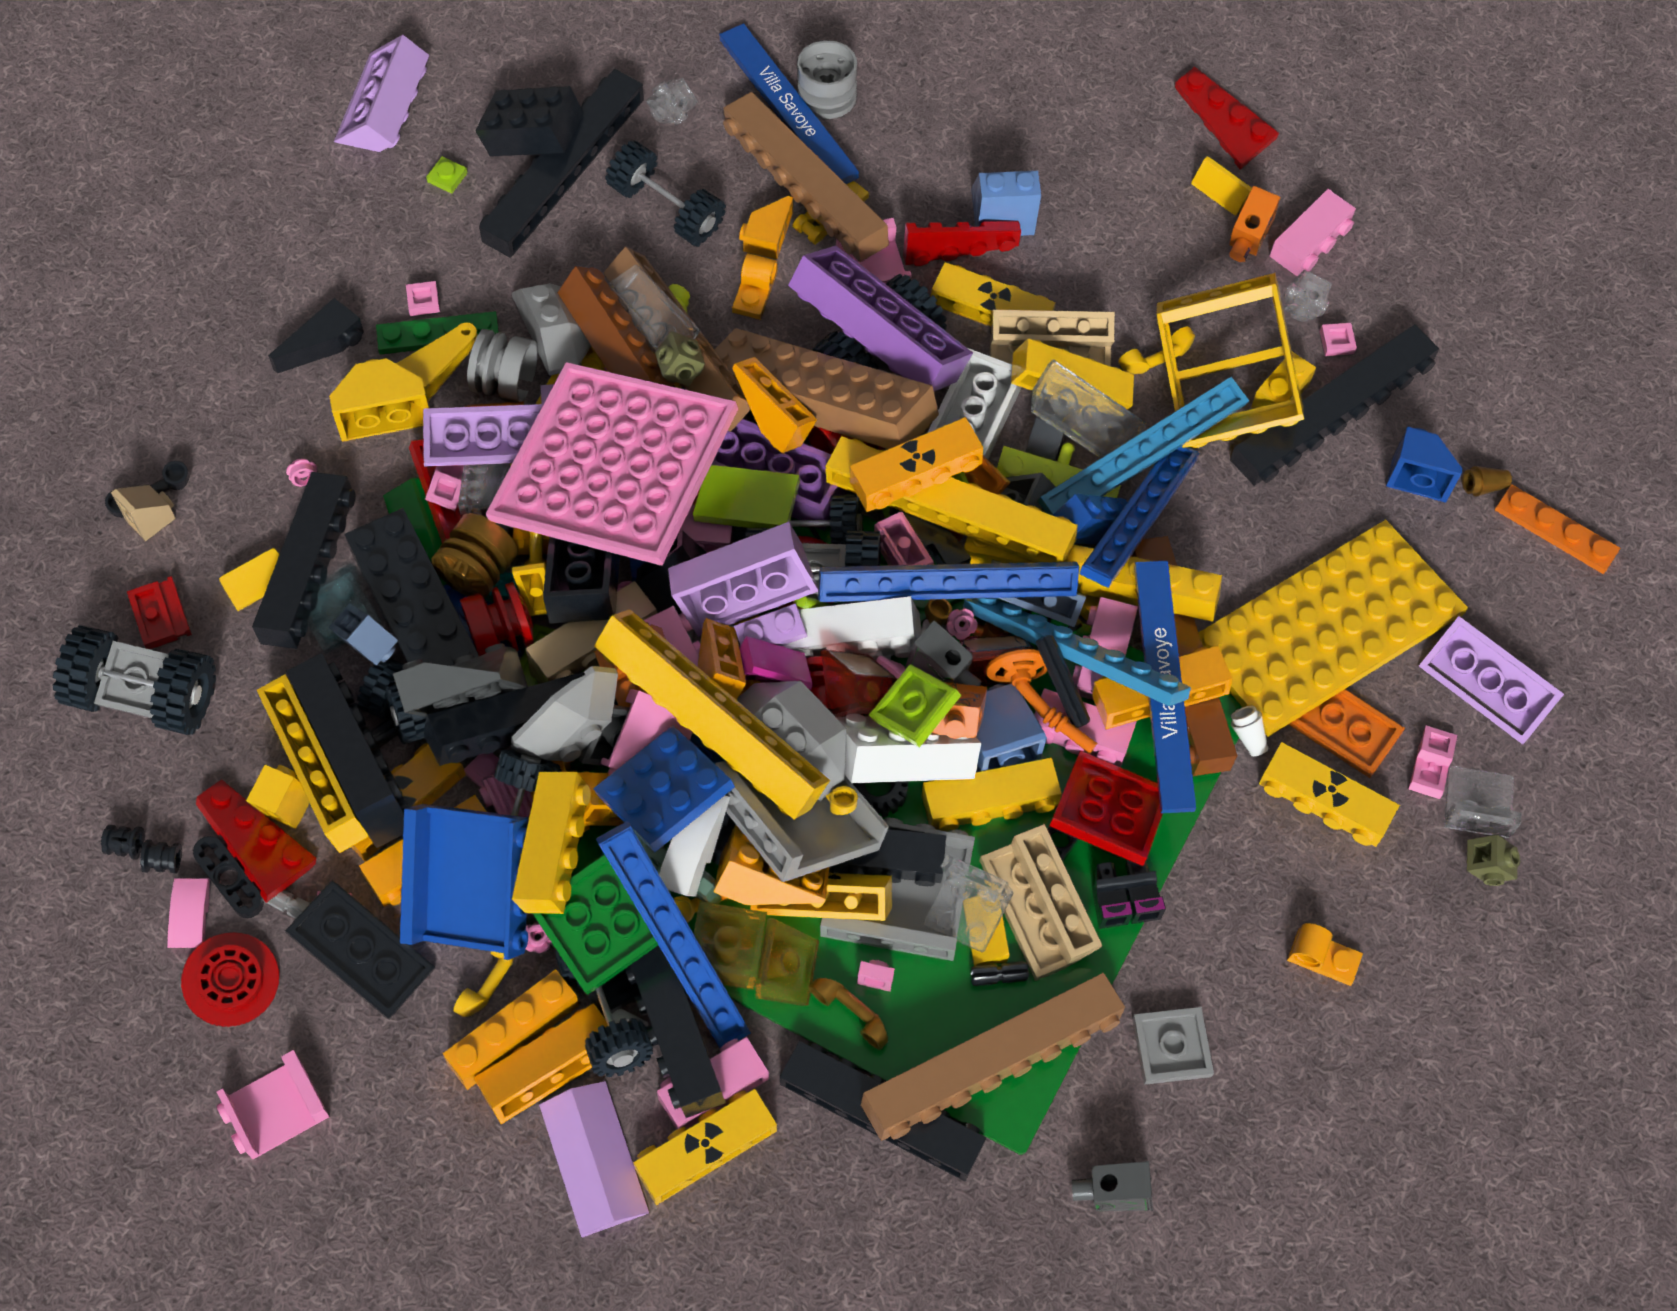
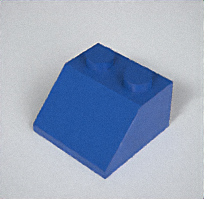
M1407 427L1393 455L1386 487L1446 503L1463 469L1437 434L1429 433L1421 428Z

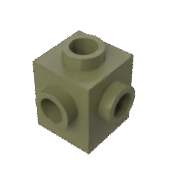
M674 331L669 333L655 353L662 377L671 383L677 382L689 387L695 377L701 374L705 365L697 340Z
M1499 835L1467 840V871L1490 886H1500L1504 884V881L1517 879V867L1520 865V855L1517 847Z

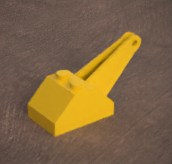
M461 323L447 334L397 363L385 358L380 360L370 359L364 363L355 364L329 396L332 413L342 442L422 427L423 409L430 408V399L472 350L477 337L476 327L471 323Z

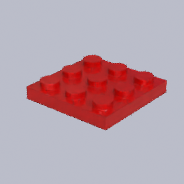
M1080 750L1050 827L1143 866L1163 815L1160 810L1158 783Z

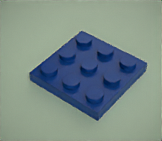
M672 725L593 789L598 797L624 823L626 821L629 822L635 834L655 853L735 788L731 778Z

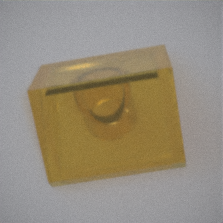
M767 918L756 979V998L808 1006L811 993L808 987L813 982L819 940L774 918Z

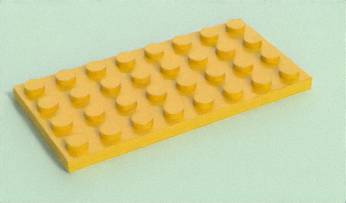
M1384 520L1201 630L1199 635L1203 647L1212 648L1219 646L1233 678L1230 693L1242 707L1254 706L1257 711L1262 713L1265 734L1269 737L1455 621L1458 616H1463L1468 607L1387 520Z

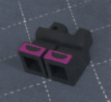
M1128 860L1125 864L1128 875L1119 877L1116 875L1114 863L1107 862L1096 866L1095 884L1092 894L1099 929L1128 925L1130 920L1131 924L1161 920L1166 910L1163 896H1160L1158 891L1156 871L1150 872L1146 861L1141 866Z

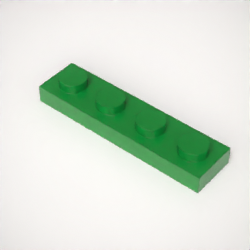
M497 312L376 324L379 355L419 350L447 334L461 323L473 324L476 327L477 335L482 329L493 330L496 334L499 332Z

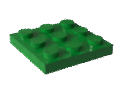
M605 854L571 878V897L569 901H566L564 914L532 913L587 995L658 946Z

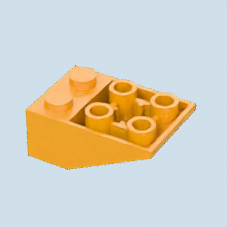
M735 825L720 856L714 893L744 905L824 903L826 900L829 867L782 882L739 827Z

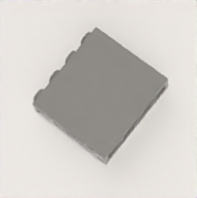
M726 760L715 763L716 766L731 778L735 786L725 795L730 797L726 810L727 814L782 882L880 849L889 826L846 776L845 780L837 787L847 786L856 791L858 800L857 807L853 812L845 815L831 813L830 802L825 797L820 802L817 800L809 812L793 819L783 814L778 809L777 804L765 794L755 790L752 783L741 773L731 769L727 765Z
M885 818L883 820L889 826L888 829L946 835L944 869L941 883H935L934 886H920L915 884L914 880L901 879L899 883H892V909L885 921L822 918L820 936L953 961L975 837L968 836V833L961 830L946 832L936 830L935 827L928 824L912 826L903 824L902 821L895 818Z

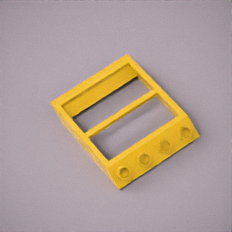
M1276 273L1157 303L1156 315L1175 412L1185 406L1181 380L1283 355L1293 396L1292 400L1231 414L1182 445V448H1199L1211 441H1229L1241 434L1249 432L1258 434L1270 427L1279 425L1284 427L1292 426L1298 421L1304 420L1303 404ZM1269 297L1273 298L1282 346L1178 372L1169 326L1170 322Z

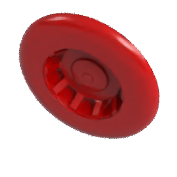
M237 932L219 934L202 942L188 957L181 978L183 997L190 1010L207 1023L222 1027L242 1025L260 1016L273 1001L279 985V968L271 950L259 939ZM245 956L249 960L244 962L241 958ZM255 967L256 973H250L249 968ZM208 981L209 987L204 989L203 984ZM250 981L255 982L253 989L248 987ZM245 992L247 996L239 1000L238 996ZM212 993L218 995L217 1000L210 998ZM232 998L233 1002L224 1003V999Z

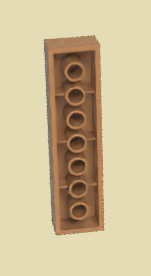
M737 328L714 349L736 380V375L732 369L734 364L756 357L817 418L814 426L886 449H891L919 437L939 415L932 385Z

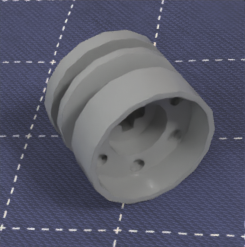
M823 40L805 47L799 54L797 61L798 94L817 118L833 119L842 117L850 112L856 104L857 59L854 52L847 45L837 41Z
M482 329L476 337L469 358L467 370L469 390L476 393L483 390L485 395L490 396L498 388L501 399L513 402L524 401L528 391L518 389L519 379L529 382L533 381L538 358L536 341L514 336L507 343L505 333L498 332L495 334L493 330Z

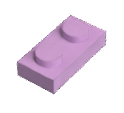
M796 603L734 626L740 646L746 636L779 646L808 637Z

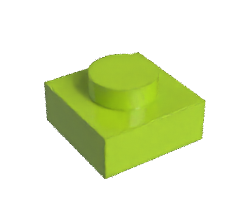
M442 156L426 178L428 183L453 193L468 172L466 167Z

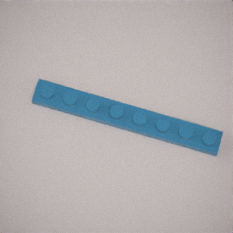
M1230 377L1039 498L1038 503L1047 514L1053 515L1074 494L1104 496L1244 407L1249 402V399L1234 379Z
M997 598L964 599L963 608L971 610L975 617L1033 644H1036V641L1043 636L1053 635L1064 658L1158 702L1172 706L1189 699L1191 687L1179 682L1176 676L1161 674L1153 670L1152 666L1147 663L1135 662L1126 658L1125 654L1121 651L1106 649L1098 645V641L1094 639L1082 638L1073 634V631L1068 627L1047 622V618L1044 616L1027 613L1022 610V607L1012 603H1005Z

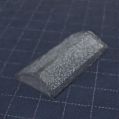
M635 264L608 283L611 290L617 294L624 310L631 315L632 322L638 331L646 338V343L654 354L671 331L691 339H695L701 330L640 266Z
M1054 359L1049 362L1032 390L1031 412L1099 458H1103L1144 432L1147 424Z

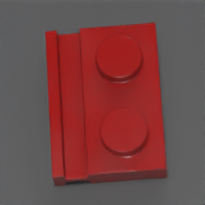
M172 576L167 577L168 580L160 583L156 581L126 591L146 649H153L176 641L178 637L186 634L187 636L192 635Z

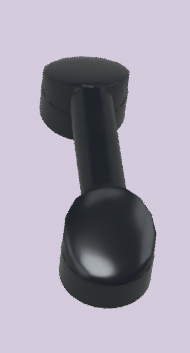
M171 461L162 470L163 479L150 486L158 494L169 489L181 490L189 481V471L184 463ZM111 492L108 493L105 498L107 510L116 517H124Z

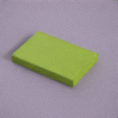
M711 465L700 487L693 519L695 522L746 528H774L790 522L800 484L799 475Z

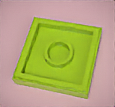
M910 664L871 711L869 716L874 722L920 748L958 701L961 694L952 686Z

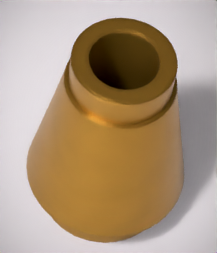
M1473 466L1471 469L1466 470L1462 478L1465 492L1473 494L1475 497L1509 488L1512 483V476L1508 470Z

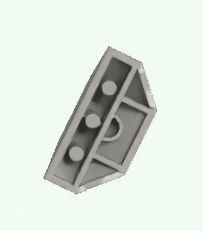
M551 283L522 288L512 292V298L532 340H535L537 343L538 353L549 376L559 374L566 362L581 366L583 358L591 348V344L557 293L561 286Z
M591 666L584 671V676L572 680L552 695L512 736L511 749L517 753L543 760L571 762L581 755V751L591 741L597 739L601 735V731L612 721L618 679L616 668Z
M801 681L754 683L737 698L739 703L830 780L818 798L819 802L845 780L846 728Z

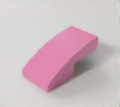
M470 465L436 466L425 500L455 511Z
M1427 725L1425 726L1409 790L1438 799L1441 798L1445 788L1448 768L1453 760L1457 735Z
M174 878L169 911L167 948H196L205 941L210 878Z

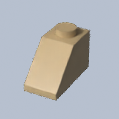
M150 485L118 488L111 492L126 522L145 541L176 519L171 510L174 504L163 491L158 494Z

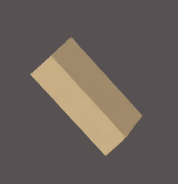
M993 310L990 357L1012 364L1013 352L1029 338L1039 340L1058 349H1065L1084 358L1094 359L1096 362L1111 367V346L1114 343L1115 312Z
M1045 824L1014 836L1010 845L980 857L979 861L993 891H998L1002 911L1035 981L1066 969L1102 947L1101 941Z

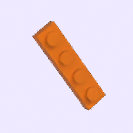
M1511 484L1495 511L1602 574L1607 571L1621 549Z

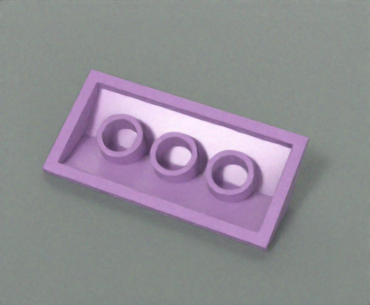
M544 404L423 409L424 467L513 463Z
M1460 616L1457 617L1419 665L1420 668L1521 744L1527 741L1564 695ZM1431 662L1433 665H1435L1437 668H1439L1441 671H1443L1445 674H1447L1449 677H1451L1453 680H1455L1457 683H1459L1461 686H1463L1465 689H1467L1469 692H1471L1473 695H1475L1477 698H1479L1481 701H1483L1485 704H1487L1489 707H1491L1493 710H1495L1497 713H1499L1501 716H1503L1505 719H1507L1509 722H1511L1513 725H1515L1517 728L1523 731L1524 734L1520 735L1518 732H1516L1514 729H1512L1510 726H1508L1506 723H1504L1502 720H1500L1498 717H1496L1494 714H1492L1490 711H1488L1486 708H1484L1482 705H1480L1478 702H1476L1474 699H1472L1470 696H1468L1466 693H1464L1462 690H1460L1458 687H1456L1454 684L1448 681L1445 677H1443L1441 674H1439L1437 671L1429 666V663Z
M606 1081L571 1088L539 1104L581 1237L648 1214L649 1210Z

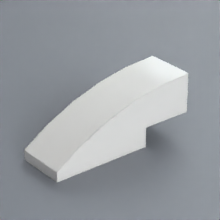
M729 796L722 797L672 838L659 873L668 890L685 896H696L706 863H711L730 800Z

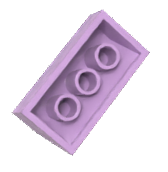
M404 35L371 52L334 142L381 152L388 147H394L400 138L399 130L401 125L409 116L407 111L409 105L418 93V89H416L418 82L426 73L427 68L425 65L429 55Z
M790 522L668 568L671 596L698 637L702 635L705 618L725 625H731L819 591L802 543Z

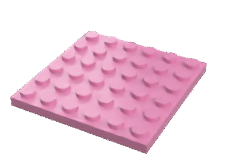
M566 362L490 504L486 516L488 520L495 523L662 566L738 411L737 403L732 400Z

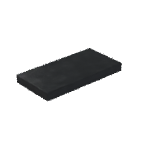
M333 880L285 930L286 934L388 1020L391 1019L435 969L434 965L410 945L401 944L400 937Z

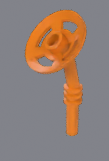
M1015 650L999 655L989 662L986 667L987 676L992 681L1015 686L1043 718L1044 724L1049 723L1048 727H1055L1054 731L1056 733L1062 732L1089 754L1095 749L1098 744L1071 724L1068 721V716L1062 717L1063 713L1061 711L1057 713L1056 707L1051 708L1030 685L1031 680L1042 676L1048 671L1039 650ZM1043 666L1042 670L1036 674V670ZM1000 668L1005 669L1004 676H997L996 672Z

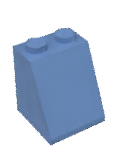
M1038 170L979 173L971 188L975 227H979L982 222L1019 221L1021 236L1034 235L1041 200Z
M996 684L987 690L984 716L976 737L981 742L976 772L1037 761L1042 758L1047 737L1022 694L1012 684L1006 686L1004 684Z

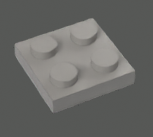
M1202 1007L1134 1014L1132 1019L1144 1085L1209 1078L1214 1075Z

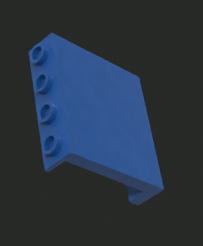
M428 804L405 808L400 943L413 945L421 941L499 952L504 953V960H510L524 954L528 944V932L526 931L527 913L512 900L529 818Z

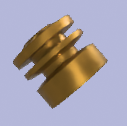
M464 514L449 534L450 538L443 542L431 558L432 565L437 575L456 591L466 596L481 593L486 598L492 591L493 586L499 581L500 574L507 570L517 556V545L513 538L495 522L488 520V518L482 515Z

